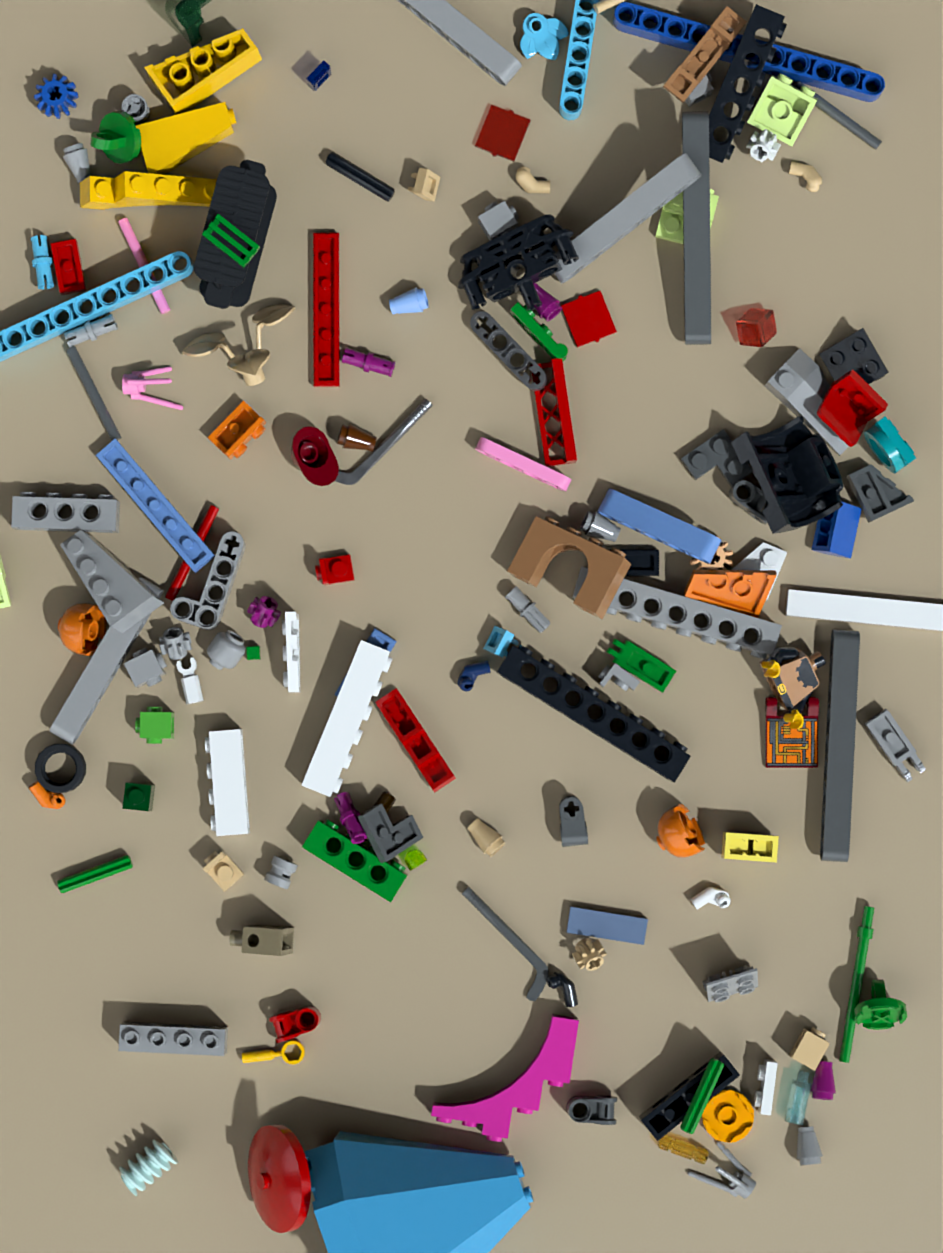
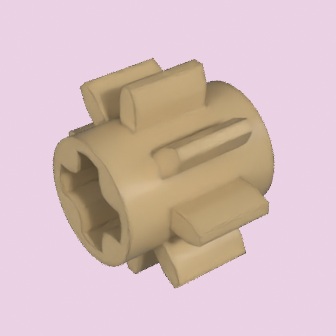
M591 938L579 941L575 946L577 952L572 953L579 968L583 969L586 967L589 971L601 967L604 962L603 957L607 955L599 939L593 942Z

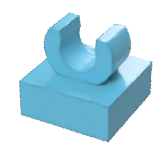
M494 626L483 649L503 658V656L506 657L508 654L507 648L510 643L518 645L519 642L513 638L514 634Z

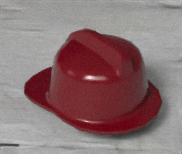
M312 426L303 427L297 431L293 437L291 458L294 464L301 469L305 478L312 484L318 486L330 485L338 476L339 465L325 434Z

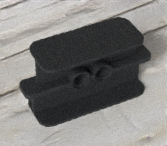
M243 160L240 163V167L226 166L219 172L203 232L208 229L209 224L215 220L217 214H220L258 244L260 249L243 268L205 237H201L194 263V271L201 279L200 292L206 304L221 309H226L229 306L242 307L250 299L277 200L276 191L265 176L266 168L262 163ZM221 223L218 225L230 237L248 251H251L252 248ZM213 231L211 235L215 237L218 241H220L222 244H224L227 248H229L232 252H234L237 256H239L241 259H244L246 257L243 253H241L229 242H227L215 231Z

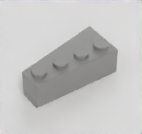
M79 530L60 544L110 627L124 633L164 604L159 597L137 579L105 547L83 530Z

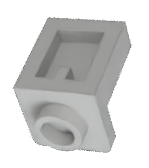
M616 663L612 667L607 664L598 676L602 679L599 685L604 687L613 675L616 678L614 683L625 691L628 688L635 690L640 683L639 680Z

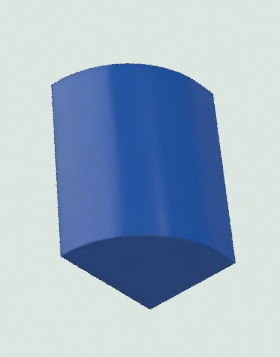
M842 502L843 506L817 521L811 550L851 559L862 508Z

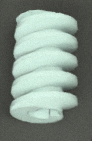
M153 1140V1150L147 1146L144 1147L145 1157L136 1153L137 1163L131 1160L127 1161L130 1169L126 1170L122 1166L119 1167L123 1182L135 1196L138 1194L137 1189L140 1191L146 1189L145 1182L148 1184L154 1183L153 1175L158 1178L162 1176L161 1168L169 1171L171 1169L170 1162L173 1164L178 1163L176 1156L165 1143Z

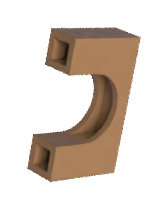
M536 516L507 572L515 578L537 588L545 570L555 556L568 550L580 551L587 558L588 574L573 603L581 610L603 619L631 566V563L625 559L626 554L613 547L611 551L603 548L604 544L595 538L590 537L589 540L580 537L582 533L571 527H567L566 530L558 527L560 523L546 516L543 520Z

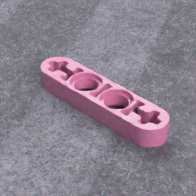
M480 437L476 445V451L556 489L566 492L570 485L571 479L486 438Z

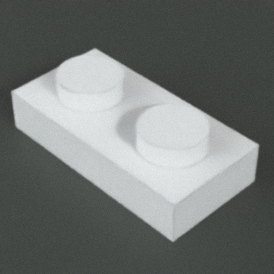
M764 1059L763 1065H759L757 1080L761 1081L760 1091L755 1092L754 1107H758L757 1111L763 1115H771L777 1062L775 1060Z

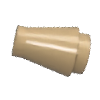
M479 818L467 828L484 854L487 853L490 857L494 856L505 845V842L502 840L503 836L484 824Z

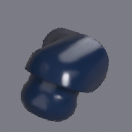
M488 660L468 664L463 668L458 677V686L462 691L468 692L473 689L478 675L491 673Z

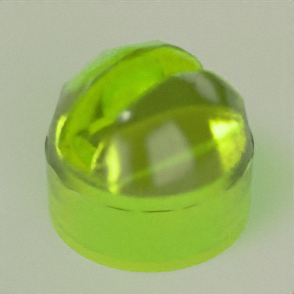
M418 849L409 850L405 856V863L410 871L427 861L424 853Z

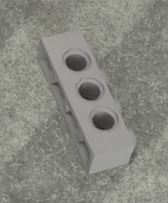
M20 492V496H13L11 527L15 530L67 532L83 530L84 532L119 533L120 502L114 500L113 495H98V499H87V494H72V498H62L60 493H46V497H36V493ZM39 505H45L46 514L41 518H36L34 515L35 508ZM64 506H71L72 515L67 519H62L60 510ZM92 506L97 507V517L92 520L87 519V509Z
M123 1022L120 1024L118 1051L224 1056L227 1053L228 1026Z

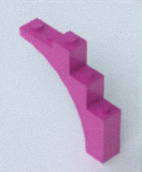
M552 1014L547 1035L538 1054L527 1069L514 1081L497 1092L474 1101L460 1103L433 1102L431 1116L436 1117V1121L451 1123L452 1119L460 1120L462 1125L477 1127L478 1123L483 1124L482 1135H487V1140L502 1142V1138L508 1139L512 1108L515 1107L517 1112L532 1114L533 1110L539 1111L543 1080H548V1085L563 1087V1083L570 1084L579 1024L578 1018Z

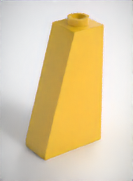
M226 102L136 125V129L139 128L141 133V148L148 173L165 175L233 134L232 125L237 124L233 108L228 109Z

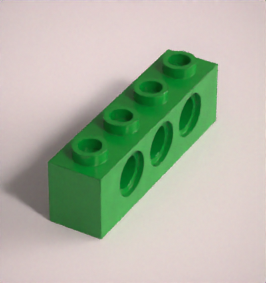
M328 819L324 822L318 820L302 848L391 903L408 876L404 873L406 868L394 860L391 863H380L373 847L370 846L367 850L359 844H353L349 834L345 836L337 831L338 825ZM333 837L338 838L342 845L340 851L336 853L329 851L327 848L328 840ZM354 851L360 852L364 857V861L360 866H353L349 861V856ZM376 865H381L386 870V876L382 880H376L371 875V870Z

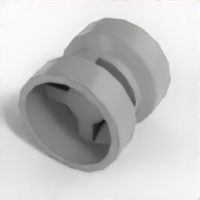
M131 94L123 100L122 111L133 117L136 121L134 122L135 126L148 121L150 110L142 96Z
M274 855L271 862V871L267 872L264 880L281 888L288 889L291 883L290 876L292 873H295L298 865Z

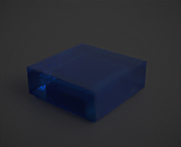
M323 60L306 78L307 85L313 91H316L332 75L330 65Z

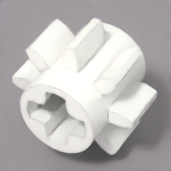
M764 129L760 134L754 131L746 146L751 149V157L762 163L767 158L772 161L781 144L776 143L777 135L767 131V129Z

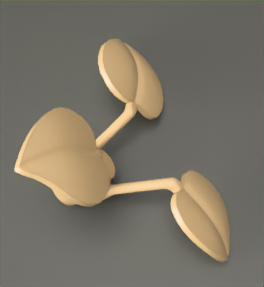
M272 305L255 313L252 321L253 323H258L256 325V349L248 353L235 356L227 344L223 342L226 339L224 334L207 333L192 340L183 349L182 355L186 354L192 357L206 356L218 348H223L231 358L227 362L229 369L242 374L247 386L260 384L265 380L262 366L270 358L269 350L261 349V329L264 325L272 326L281 322L296 308L290 305Z

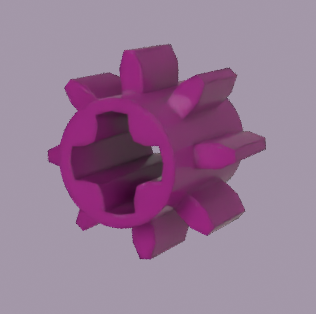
M262 596L260 599L255 597L247 610V613L252 614L250 617L251 622L260 628H266L268 625L273 627L281 615V611L276 610L278 603L269 596Z

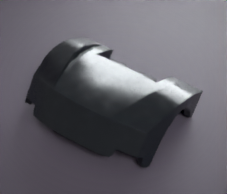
M798 416L780 428L765 434L752 436L749 432H744L731 442L741 465L751 464L753 474L763 490V496L768 501L769 507L762 512L772 534L796 530L828 516L843 506V503L840 501L839 492L844 486L835 459L820 434H812L803 424L804 418L802 416Z

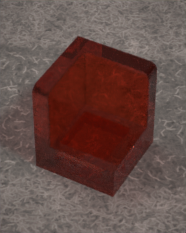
M751 308L736 322L739 342L743 346L763 347L777 333L773 310Z

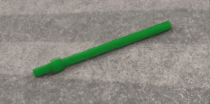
M864 906L861 926H858L857 937H859L839 1057L840 1062L849 1063L856 1025L854 1009L859 1004L869 939L873 937L874 929L871 927L874 907Z

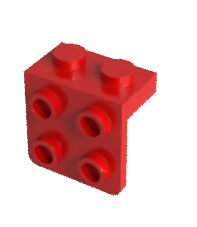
M852 369L831 384L817 410V415L842 441L852 447L857 444L868 421L884 412L888 403Z

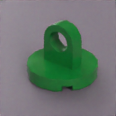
M115 111L105 115L101 120L99 131L91 134L90 145L96 149L103 150L107 158L114 163H128L133 158H136L140 152L141 133L139 128L136 129L134 125L136 121L132 116L123 111Z
M883 979L872 980L871 999L863 1001L854 1009L855 1021L858 1025L863 1023V1027L867 1029H889L894 1027L895 1022L899 1021L902 1024L906 1020V1004L898 999L886 998Z

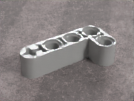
M230 531L222 536L200 601L198 602L186 597L176 598L170 607L174 618L205 630L215 629L219 625L246 547L245 540L239 533ZM236 538L239 547L232 549L231 555L236 557L233 561L227 556H222L223 552L227 555L229 554L230 547L227 545V542L233 541ZM222 562H229L232 568L228 575H220L218 572V567ZM216 586L221 587L223 590L222 597L218 600H212L210 598V590ZM188 603L190 606L189 613L183 617L177 614L178 605ZM205 611H212L215 616L214 621L209 625L203 624L201 616Z

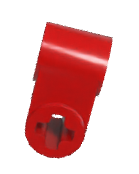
M305 1006L269 1017V1022L273 1023L277 1035L276 1043L290 1040L314 1030L321 1021L320 1011L314 1006ZM304 1012H310L314 1015L315 1022L313 1025L303 1023L302 1014Z

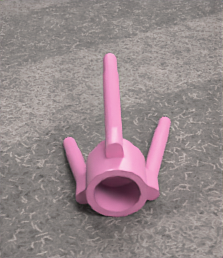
M172 367L132 371V374L123 375V394L131 395V400H143L178 410L183 409V406L180 404L141 394V392L146 391V385L171 383L172 380L170 378L146 379L145 376L170 372Z

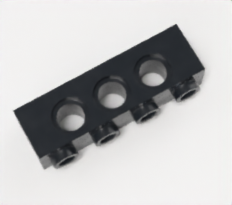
M721 1051L713 1058L723 1062L724 1067L709 1100L740 1076ZM709 1061L639 1116L657 1141L683 1121Z

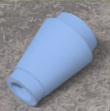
M415 287L393 299H389L392 314L423 312V309L429 308L424 288L418 289Z

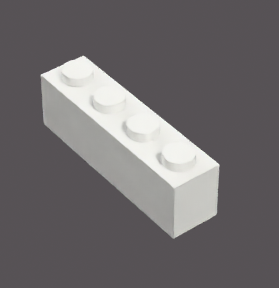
M242 729L209 731V737H205L206 753L211 755V763H207V776L213 782V789H209V803L214 805L215 815H211V829L216 831V836L249 834L250 826Z

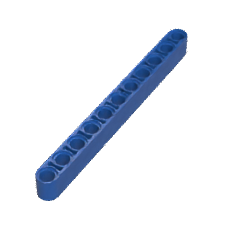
M629 2L620 3L616 7L613 17L614 27L621 32L690 52L698 44L692 36L695 34L704 36L711 27L710 25ZM621 13H628L632 19L624 22L620 20L619 15ZM652 20L656 23V27L648 29L644 26L643 22ZM670 27H677L681 34L673 36L668 32V29ZM738 34L730 44V48L722 54L719 60L732 62L743 35ZM755 39L759 44L767 43L765 41ZM773 44L772 47L777 48L774 55L779 59V63L771 64L766 62L762 70L774 76H778L781 73L795 82L800 81L805 85L865 102L876 101L885 88L883 77L877 73ZM757 55L752 57L746 56L744 63L748 68L754 69L759 64V58ZM799 62L803 65L804 70L796 71L792 68L791 64ZM816 70H826L828 77L820 78ZM841 77H850L853 81V84H843L841 81ZM873 83L878 90L877 92H870L866 89L865 85Z

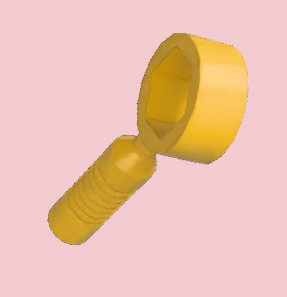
M290 1040L284 1044L281 1051L274 1052L270 1049L242 1053V1062L267 1061L282 1056L286 1063L297 1064L302 1061L305 1055V1048L301 1042ZM297 1044L302 1051L299 1059L290 1060L285 1054V1050L288 1045Z

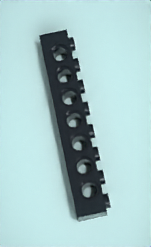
M521 644L518 648L512 646L496 672L498 675L673 783L676 782L691 757L686 753L687 747L677 741H674L673 744L669 743L664 739L666 735L654 727L651 730L642 726L644 721L632 713L629 716L624 715L620 712L622 707L608 699L606 703L597 698L599 696L597 691L588 686L584 689L575 684L577 682L576 678L566 672L563 675L558 674L553 670L555 666L543 658L540 662L531 657L533 652ZM526 663L532 664L535 668V674L532 678H525L521 674V667ZM547 677H552L557 681V688L553 692H548L543 687V682ZM569 691H575L579 695V702L575 706L568 705L565 700V696ZM593 704L598 705L601 709V716L596 720L591 719L587 713L588 708ZM614 718H618L623 722V730L620 733H614L610 729V722ZM636 732H641L645 736V743L641 747H636L632 743V736ZM658 746H664L667 749V757L663 761L657 760L654 756V751Z

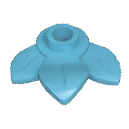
M539 13L529 14L525 17L522 24L524 35L520 40V49L526 59L531 58L538 52L546 59L556 60L559 53L558 40L569 35L568 29L556 18L546 19ZM534 21H537L540 25L538 31L532 28Z

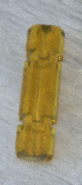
M665 1135L658 1141L660 1149L665 1151L669 1149L671 1153L690 1160L693 1158L695 1162L705 1164L708 1159L709 1152L706 1149L700 1147L697 1149L695 1145L676 1138L672 1140V1137Z

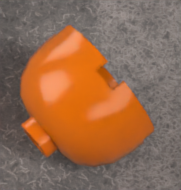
M80 603L67 609L59 619L58 631L63 645L70 651L80 655L92 656L98 647L96 645L99 637L103 639L106 634L107 622L98 605Z
M683 804L672 807L662 815L658 823L659 836L656 837L660 848L667 850L676 857H690L705 849L701 847L705 844L702 831L695 818L691 820L688 818L686 813L689 810Z

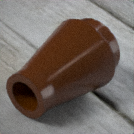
M342 424L337 444L342 445V448L373 452L377 437L352 424L348 426Z

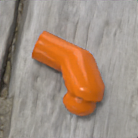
M38 781L28 787L42 807L60 809L65 805L66 800L62 793L46 791Z

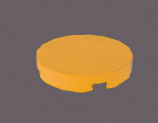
M732 1089L721 1090L712 1097L702 1114V1123L706 1131L714 1139L728 1143L743 1139L751 1131L754 1121V1110L750 1101L742 1093Z

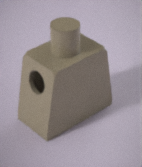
M248 925L243 927V931L231 930L229 941L231 946H242V953L273 956L288 955L293 953L294 927Z

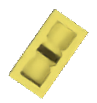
M723 832L721 858L777 863L779 836Z

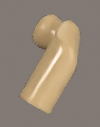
M791 161L788 174L804 177L807 181L806 189L811 192H817L822 184V177L811 165Z
M522 166L518 168L515 176L516 181L525 192L550 193V180H536L528 167Z

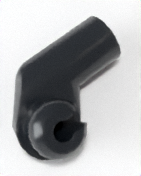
M554 972L553 975H549L547 978L548 986L552 989L558 987L563 991L565 1006H577L578 999L574 983L561 972Z

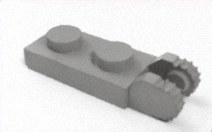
M884 709L864 723L893 766H896L906 782L912 780L911 773L902 763L908 757L917 771L922 773L926 770L915 753L917 751L887 709Z

